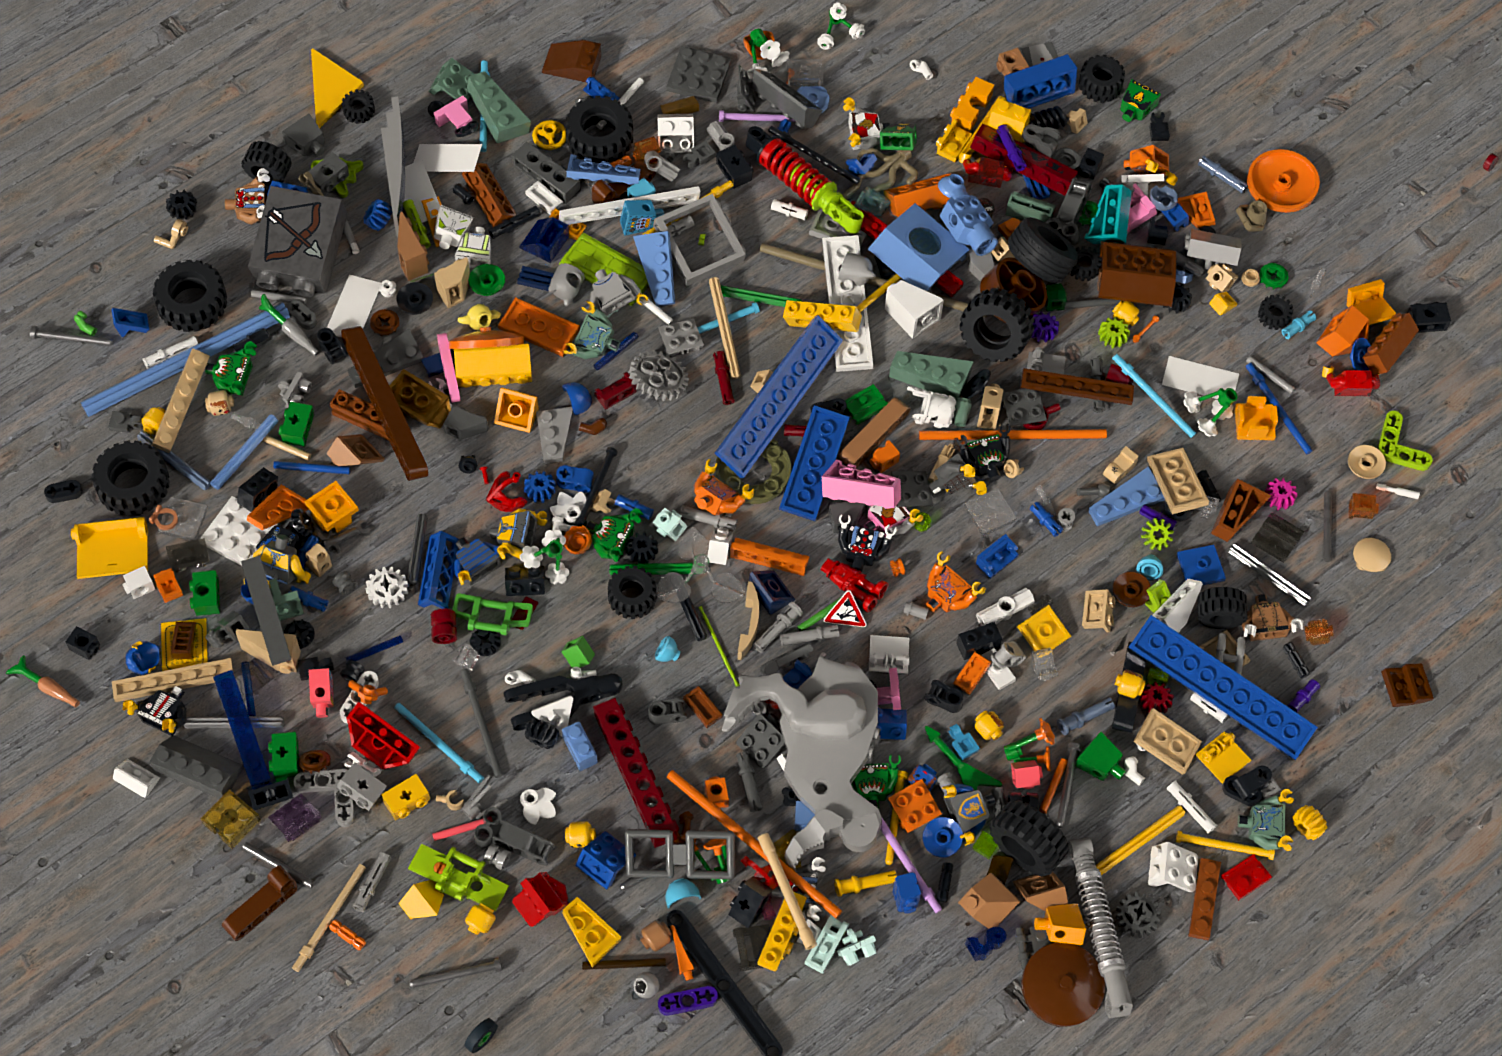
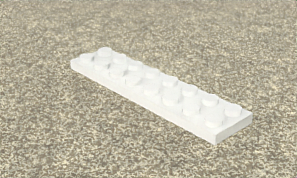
M859 236L822 238L829 304L859 305L866 299L864 285L857 286L852 280L842 281L838 279L847 252L850 251L861 255ZM867 308L860 312L862 318L858 332L834 330L843 339V342L834 353L836 372L873 369Z

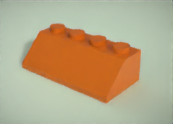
M952 173L917 181L912 185L906 184L883 190L892 214L899 217L915 203L925 212L929 208H942L950 198L943 195L939 190L938 182Z

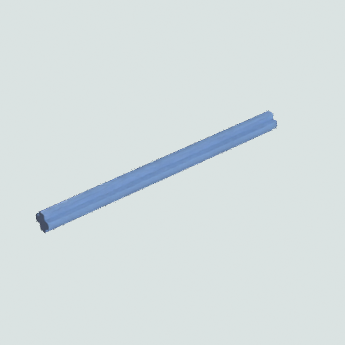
M283 302L274 306L286 319L290 318L289 311ZM264 311L80 403L87 416L90 417L183 371L192 348L211 357L246 338V335L250 336L262 328L267 329L279 322L269 312Z

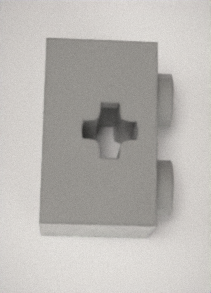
M355 762L337 785V788L343 795L349 796L356 801L359 807L368 811L387 787Z

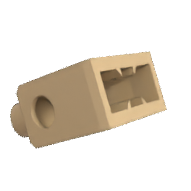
M993 383L985 386L977 428L996 430L1003 389L998 384ZM987 408L993 409V414L986 413Z

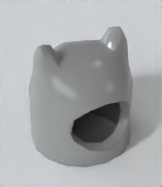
M848 251L842 263L838 279L842 281L852 280L857 286L866 284L869 279L876 278V275L872 272V263L868 258Z
M560 264L551 279L548 291L563 300L564 305L568 306L578 294L585 276L581 270L573 265ZM573 273L577 275L579 280L570 279L567 277V274Z

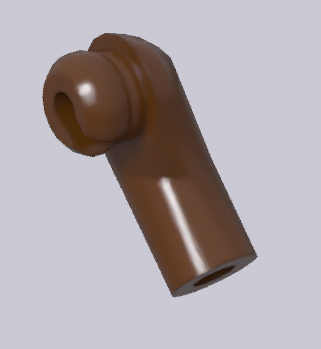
M599 418L592 424L581 422L579 431L597 435L606 428L607 421L604 418Z

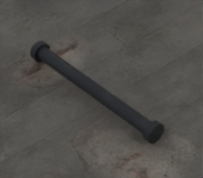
M608 447L606 450V457L582 512L576 518L575 524L578 526H586L587 524L586 519L613 457L618 453L613 447Z

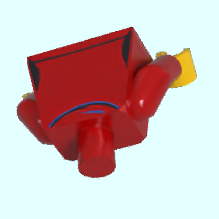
M1323 366L1322 377H1325L1334 389L1335 396H1370L1372 389L1376 390L1380 387L1379 374L1372 375L1370 370H1346L1335 376L1333 366H1330V368Z

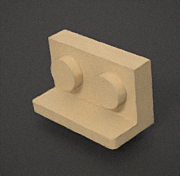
M1108 589L1086 591L1082 621L1084 629L1104 628L1106 632H1111V625L1114 624L1112 613L1116 601Z

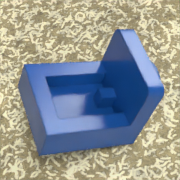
M864 154L859 161L857 159H847L845 163L853 174H866V172L874 167L877 157L874 154Z

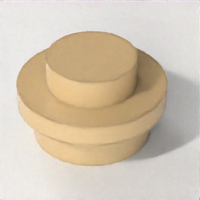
M1248 269L1243 272L1241 280L1246 286L1253 287L1259 283L1260 276L1256 270Z

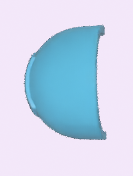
M677 879L670 883L665 895L667 908L669 909L674 902L690 896H696L700 900L701 895L698 887L688 879Z

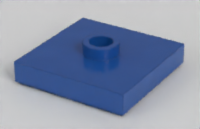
M1215 545L1177 552V558L1185 581L1193 579L1201 581L1203 585L1225 581L1226 577Z

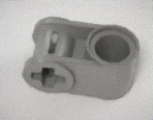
M1015 641L1004 642L997 652L991 654V660L1000 668L1015 667L1026 659V655Z

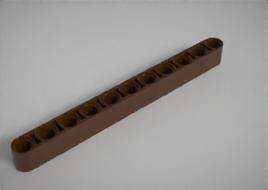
M356 326L342 329L341 336L346 350L407 480L412 481L428 477V467L362 327Z

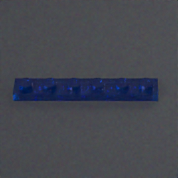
M233 670L213 676L251 786L271 780Z

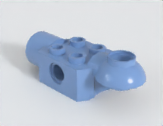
M951 174L942 178L938 182V188L943 195L950 199L943 208L940 218L956 242L970 245L978 256H983L993 251L998 244L997 238L990 230L994 222L977 197L968 195L964 179L960 175Z

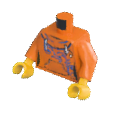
M1155 145L1132 150L1130 152V159L1124 160L1125 170H1134L1140 175L1164 174V177L1167 176L1165 182L1172 186L1178 180L1175 174L1169 170V154Z
M708 459L705 464V472L702 471L695 482L694 493L696 497L694 501L700 509H706L713 515L734 513L745 503V499L753 498L754 488L748 491L749 484L744 485L742 488L743 494L741 495L713 475L710 476L709 474H713L716 471L717 463L715 466L710 467L711 459Z
M941 551L937 555L938 562L934 564L929 573L927 588L930 600L926 603V606L931 612H935L939 607L945 612L966 609L977 598V594L985 593L986 588L982 587L978 591L977 587L981 582H975L970 586L949 566H943L944 563L949 562L950 555L943 561L941 559L943 551Z

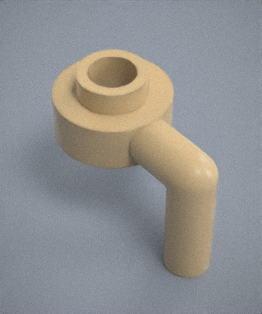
M177 219L172 227L170 241L156 235L154 242L174 249L178 239L187 234V223Z

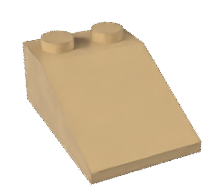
M236 629V635L242 650L281 673H297L301 650L296 635L284 634L292 660L272 666L262 632Z

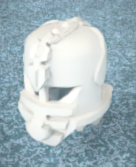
M910 386L907 387V390L912 391L913 395L924 398L921 413L912 415L916 424L922 425L923 423L929 424V422H932L936 428H947L952 424L956 400L953 396Z

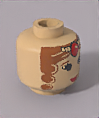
M226 390L209 393L208 398H205L207 412H211L213 416L229 414L231 407L234 406L233 396H229Z

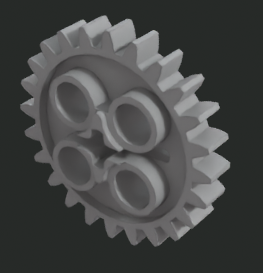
M653 350L652 354L646 351L645 355L640 353L639 357L635 356L628 373H630L629 378L633 379L632 384H637L636 390L642 389L641 394L648 393V398L653 395L655 400L661 397L663 401L667 397L672 401L673 397L677 399L679 395H683L688 386L689 378H687L688 373L685 372L686 367H680L682 362H675L676 357L671 359L669 358L670 355L664 356L662 351L657 354Z

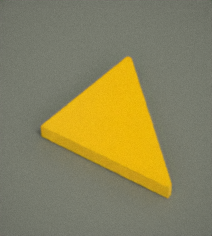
M312 48L316 124L321 128L342 107V99L345 98V94L350 95V91L355 93L357 89L359 91L364 86V83Z

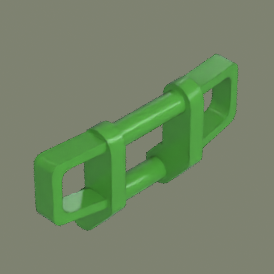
M458 593L455 597L453 611L456 612V617L469 621L468 630L474 631L479 629L507 635L510 627H528L530 625L533 605L514 601H494L482 599L480 596ZM461 600L474 603L471 615L457 610ZM481 606L506 610L502 625L479 622ZM514 609L528 610L526 620L511 621Z

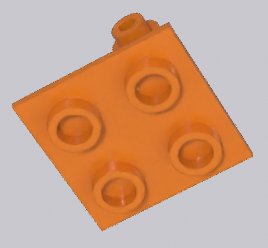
M922 779L888 797L890 804L900 819V827L905 829L907 833L942 814Z

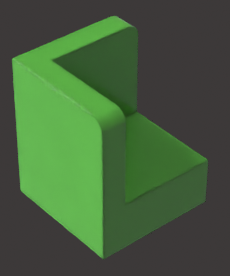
M584 636L567 642L561 651L572 668H581L590 664L595 656Z

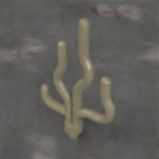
M875 148L861 150L857 156L858 161L864 154H874L885 163L877 170H870L866 174H858L857 177L861 179L858 185L854 183L842 194L846 200L860 188L863 179L878 177L888 169L889 180L878 184L864 196L865 201H870L879 192L891 188L896 182V171L900 167L911 174L906 183L912 185L918 178V172L907 161L912 157L914 150H898L890 156L883 154Z

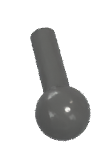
M1101 483L1097 487L1077 488L1076 493L1078 496L1098 495L1104 498L1111 493V487L1106 483Z

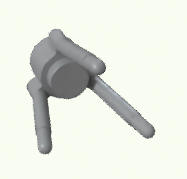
M490 775L485 777L461 808L470 820L474 818L479 820L484 814L485 810L480 811L482 806L478 801L491 788V784H488L482 790L490 779ZM504 799L490 807L498 808L507 803L508 799Z

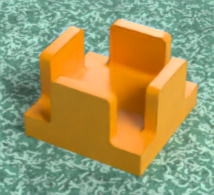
M1248 396L1246 403H1236L1237 439L1275 440V428L1278 423L1277 406L1265 404L1267 399L1264 396Z
M334 481L304 501L305 506L311 512L313 520L322 531L326 530L327 532L334 528L339 533L353 523L351 516L359 511L358 506L337 481Z

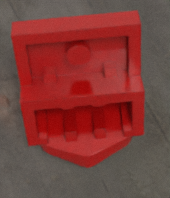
M539 872L533 878H525L520 883L523 887L522 892L512 900V903L530 927L537 926L549 916L558 914L569 904L566 885L549 876L547 872Z

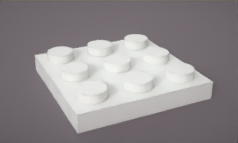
M231 496L201 536L199 542L242 566L241 561L253 558L257 544L273 526L261 530L248 522L247 516L251 512L239 505L237 498Z

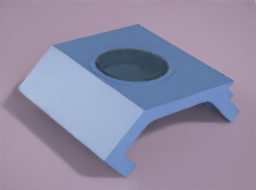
M916 203L888 225L868 248L869 251L904 281L927 292L959 260L963 262L967 257L966 253L970 250L964 244L956 242L948 230Z

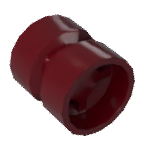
M451 609L433 611L430 614L432 641L437 644L455 642L457 640V628L455 627L456 612Z

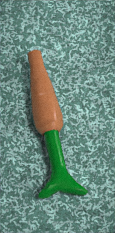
M25 655L20 658L17 665L6 671V674H22L37 683L39 690L45 694L69 703L75 708L80 704L79 700L74 698L55 680L48 676L41 677L26 667Z

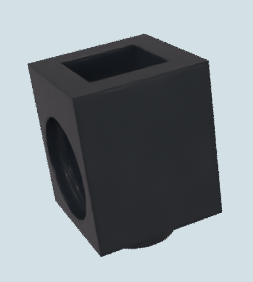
M1088 148L1079 164L1077 174L1094 180L1102 165L1104 154Z
M77 626L65 641L70 651L87 660H90L100 647V643L95 635ZM88 642L87 645L81 646L82 643Z

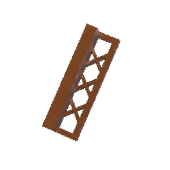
M476 163L474 172L462 173L463 178L474 193L476 200L492 227L502 223L504 219H510L517 215L487 164Z

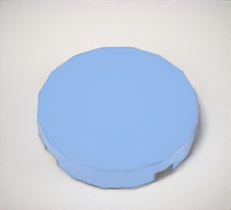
M811 83L808 86H801L797 90V92L822 109V113L828 108L830 98L824 87Z

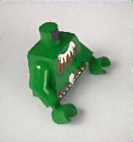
M249 341L243 349L219 356L217 365L206 364L205 373L213 375L214 384L219 391L226 390L229 395L237 394L243 396L253 368L250 354L252 356L256 355L254 348L257 345Z
M634 508L628 514L604 516L600 524L593 521L588 523L586 528L591 534H594L593 545L601 558L613 559L614 562L620 560L626 549V543L629 542L630 536H633L635 532L633 522H641L638 516L643 515V513L638 508Z
M892 754L889 755L891 766H889V763L864 765L851 783L853 790L879 809V801H885L886 796L892 793L897 784L899 771L897 765L901 762L900 755H898L899 759L896 762L891 761Z

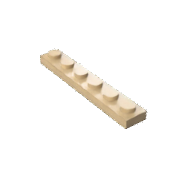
M192 348L151 446L167 453L171 451L209 360V355Z
M228 658L112 681L115 702L150 696L158 690L170 692L175 686L186 689L234 679L232 660Z

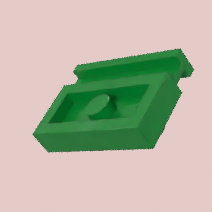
M874 384L844 400L847 405V412L855 419L857 425L878 414L888 404Z

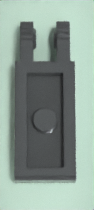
M803 644L766 662L760 667V672L766 676L777 673L779 667L784 669L792 665L791 661L797 658L800 661L809 657L808 653L813 651L811 644Z

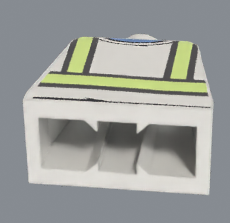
M475 227L474 233H464L456 251L455 260L467 257L470 268H475L482 264H491V241L489 235H484V228Z

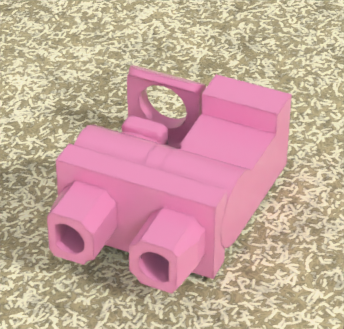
M1136 183L1133 185L1134 192L1131 197L1127 234L1157 214L1154 204Z

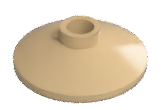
M1360 445L1350 452L1348 465L1351 471L1358 477L1374 479L1384 472L1386 460L1382 452L1370 445Z

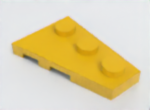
M576 897L563 909L562 914L592 967L621 941L622 937L580 898Z

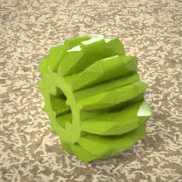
M1116 317L1113 320L1107 318L1106 322L1101 323L1098 335L1100 336V342H1105V346L1111 345L1113 349L1116 345L1120 348L1122 344L1127 343L1130 330H1128V324H1123V319L1117 321Z
M1153 518V524L1150 521L1146 522L1149 528L1142 527L1141 529L1146 532V534L1141 535V538H1147L1143 544H1150L1151 550L1157 547V550L1160 551L1162 550V545L1166 548L1169 547L1166 540L1173 541V538L1168 537V535L1173 534L1174 531L1167 530L1171 524L1167 523L1164 525V519H1161L1158 523L1157 518ZM1160 530L1161 537L1155 539L1154 531Z

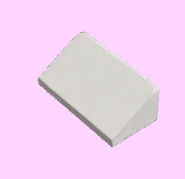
M129 759L118 765L114 769L113 775L115 781L144 798L149 795L160 777Z

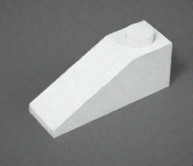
M1187 579L1152 616L1179 633L1189 619L1203 585L1202 582Z

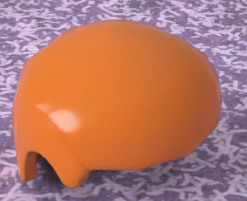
M583 525L572 526L564 535L566 538L564 547L571 554H583L591 547L592 535Z

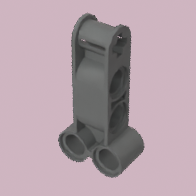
M1076 177L1073 178L1057 217L1048 219L1045 222L1062 234L1072 245L1077 244L1080 239L1077 224L1093 187L1092 181H1080Z
M489 807L484 811V824L477 826L474 832L475 844L478 847L487 848L493 843L540 865H548L547 860L552 850L556 848L552 842L503 821L501 811L496 807ZM489 816H496L498 819L495 822H490L487 818ZM481 833H486L489 837L487 839H480L478 836Z

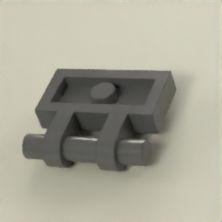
M1022 927L1015 929V943L1018 944L1019 948L1018 960L1021 962L1023 970L1035 952L1053 943L1048 939L1046 930H1035V927H1029L1030 935H1024ZM1031 943L1033 953L1027 952L1026 944Z

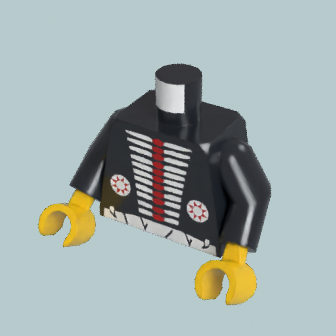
M177 686L173 688L170 694L158 690L155 694L141 701L125 700L122 710H128L127 713L129 715L137 712L143 723L173 737L177 728L186 723V707L182 700H180L185 692Z

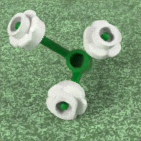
M835 3L829 10L830 21L827 33L822 34L818 38V45L824 50L831 49L834 46V39L830 35L834 24L843 23L849 27V34L855 40L862 38L865 34L863 24L855 23L851 25L843 19L847 14V8L844 4Z

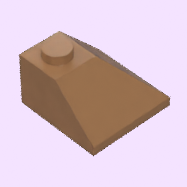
M362 434L338 436L326 453L337 466L377 463L385 460Z
M1054 872L1047 876L1032 875L1013 881L1014 886L1027 902L1045 912L1048 906L1068 904L1065 886Z
M989 873L974 885L958 903L974 919L991 931H994L1021 901L992 873Z

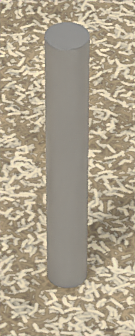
M259 290L251 291V297L261 298L263 294H266L270 300L283 302L299 300L304 305L307 303L306 297Z
M1249 356L1246 360L1247 363H1252L1258 371L1290 394L1295 390V387L1252 356Z

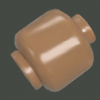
M655 920L641 930L643 938L640 940L646 949L651 948L657 952L670 943L672 933L663 921L660 923Z

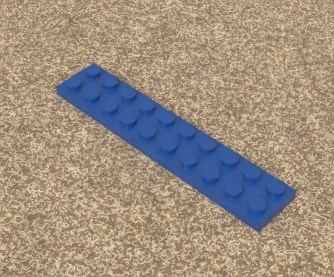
M819 315L814 316L715 451V454L740 478L746 476L843 342V339Z
M1150 615L1128 647L1293 760L1297 759L1318 728L1152 615Z

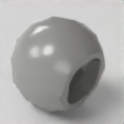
M650 972L640 973L633 983L635 993L645 999L655 996L660 986L657 977Z

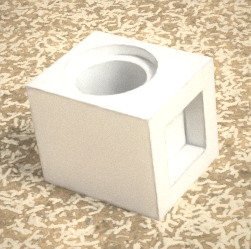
M145 566L123 575L125 583L122 585L127 594L131 593L133 599L156 590Z

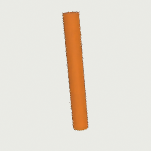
M1064 758L1060 759L1039 811L1042 813H1047L1067 766L1068 760Z

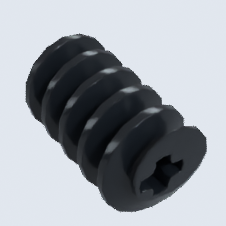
M1054 106L1053 109L1048 108L1047 110L1034 112V114L1031 113L1029 124L1053 128L1054 125L1058 129L1060 124L1062 127H1065L1066 119L1062 109L1059 106Z

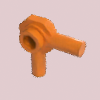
M350 680L348 683V687L358 693V697L361 698L360 701L364 704H372V701H376L378 696L388 693L386 687L377 689L372 685H364L363 687L353 680Z

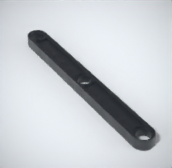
M680 910L670 911L667 915L668 927L670 928L671 925L675 926L686 952L711 986L716 989L722 1001L761 1054L769 1056L767 1050L770 1047H776L779 1050L777 1056H782L783 1048L684 913ZM678 915L681 917L682 922L674 925L670 922L671 917ZM726 980L729 982L730 987L727 990H721L718 987V983Z

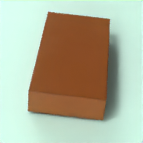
M700 686L683 696L684 701L706 728L723 718V714Z

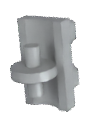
M297 372L293 380L288 378L286 382L281 381L278 384L281 390L280 395L283 396L282 399L286 403L285 408L289 407L290 401L303 404L304 396L299 395L300 391L309 393L312 388V383L305 379L301 372Z

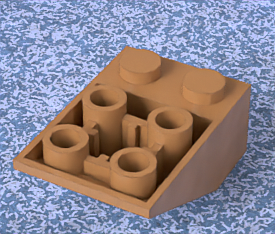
M400 212L397 248L401 268L408 281L428 273L427 265H429V260L426 256L428 252L424 244L421 245L419 243L420 238L417 231L413 232V226L409 217L406 218L403 212Z

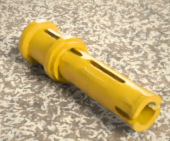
M892 870L859 878L853 875L851 878L844 880L835 879L836 894L838 897H842V894L852 892L858 894L862 889L892 884L897 877L895 875L896 871Z

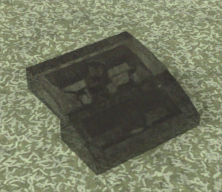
M1271 512L1252 539L1251 544L1284 563L1303 536L1304 531Z

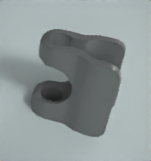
M1029 124L1023 130L1022 137L1025 141L1022 144L1051 158L1056 152L1060 132L1054 128ZM1031 131L1034 132L1036 135H1030L1027 132Z

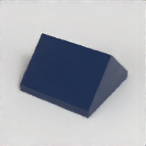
M774 570L752 571L750 573L749 582H753L758 599L769 615L795 601V598Z

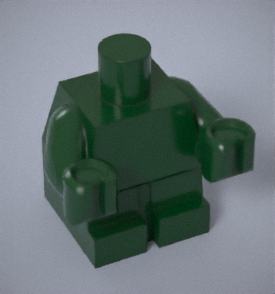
M1048 282L1046 284V311L1065 310L1067 292L1061 283Z

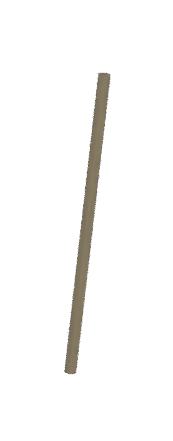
M764 243L760 247V252L825 271V264L822 260ZM876 276L874 279H869L867 283L881 287L888 280ZM932 293L944 300L943 306L964 312L969 304Z

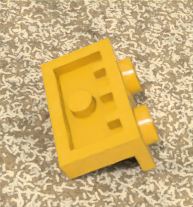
M955 119L946 126L945 134L943 137L940 136L936 142V146H938L937 154L953 162L957 161L959 154L972 136V133L957 127L958 121Z

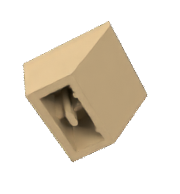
M467 257L458 259L453 264L441 268L434 273L437 293L448 309L465 300L470 276Z

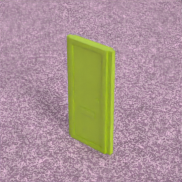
M585 233L580 235L559 263V265L566 263L577 267L584 274L585 280L592 284L598 281L595 273L604 269L607 275L615 272L618 275H624L632 279L641 290L640 293H643L649 286L643 265ZM636 298L628 304L632 306L636 302Z

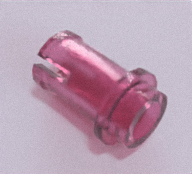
M771 896L762 911L764 921L771 920L777 916L771 903Z

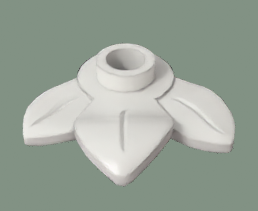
M560 492L557 499L558 505L551 506L550 511L553 516L561 517L568 523L575 524L576 518L580 516L585 505L586 497L583 492L577 493L574 498Z
M541 788L537 791L534 789L525 790L520 797L521 804L524 807L523 815L530 824L536 825L540 817L544 819L555 817V807L550 801L554 799L556 793L549 788ZM529 797L534 798V801L528 802L527 799Z

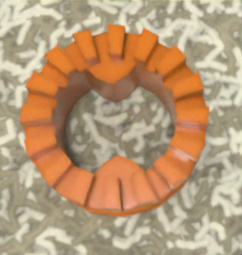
M900 558L897 561H890V567L893 568L891 571H893L892 573L895 577H898V574H905L904 565Z

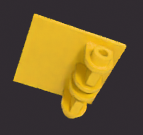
M1225 731L1195 754L1222 784L1227 777L1233 776L1252 761L1234 742L1235 735L1232 732L1226 733Z

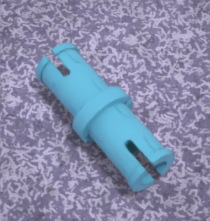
M1309 310L1300 318H1295L1289 326L1281 330L1282 335L1286 339H1290L1297 332H1302L1307 325L1316 320V315L1310 316L1313 311Z

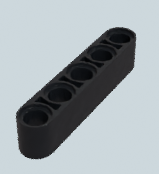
M1129 641L1122 673L1125 670H1131L1143 676L1146 659L1128 648L1132 643ZM1118 693L1112 729L1132 733L1139 695L1133 699Z

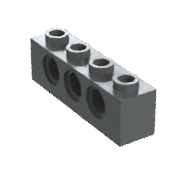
M525 142L512 154L513 165L535 182L540 181L565 204L580 191V180L567 177L566 169L562 165L555 163L550 156L540 152L535 145Z

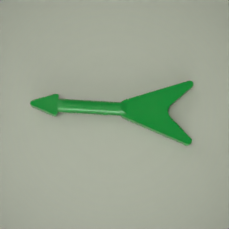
M925 726L930 743L934 742L957 767L963 785L971 786L974 790H977L978 786L981 785L1002 786L1001 781L962 762L940 738L938 731Z

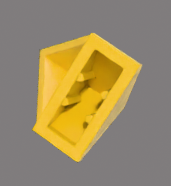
M427 880L413 884L399 902L400 907L410 920L438 915L444 894L435 889V882Z

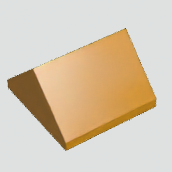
M501 387L494 424L530 433L537 416L536 411L539 410L537 396Z

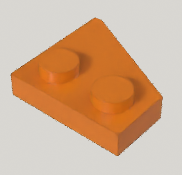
M1207 192L1178 198V204L1188 214L1189 221L1197 229L1202 226L1215 225V218Z

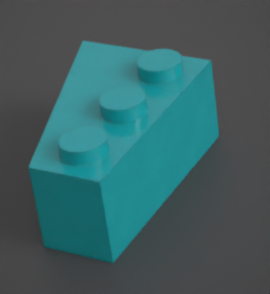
M1106 185L1097 206L1099 207L1095 218H1092V225L1084 239L1092 244H1100L1101 241L1126 243L1132 190L1124 185Z

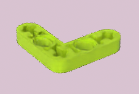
M1398 411L1388 412L1384 419L1377 449L1382 452L1387 462L1420 471L1428 470L1433 462L1432 456L1424 451L1398 445L1403 417ZM1391 418H1395L1396 422L1394 426H1390L1392 422ZM1391 432L1395 438L1389 439L1385 436V433ZM1386 445H1389L1388 454L1384 453ZM1400 453L1408 454L1409 459H1402Z

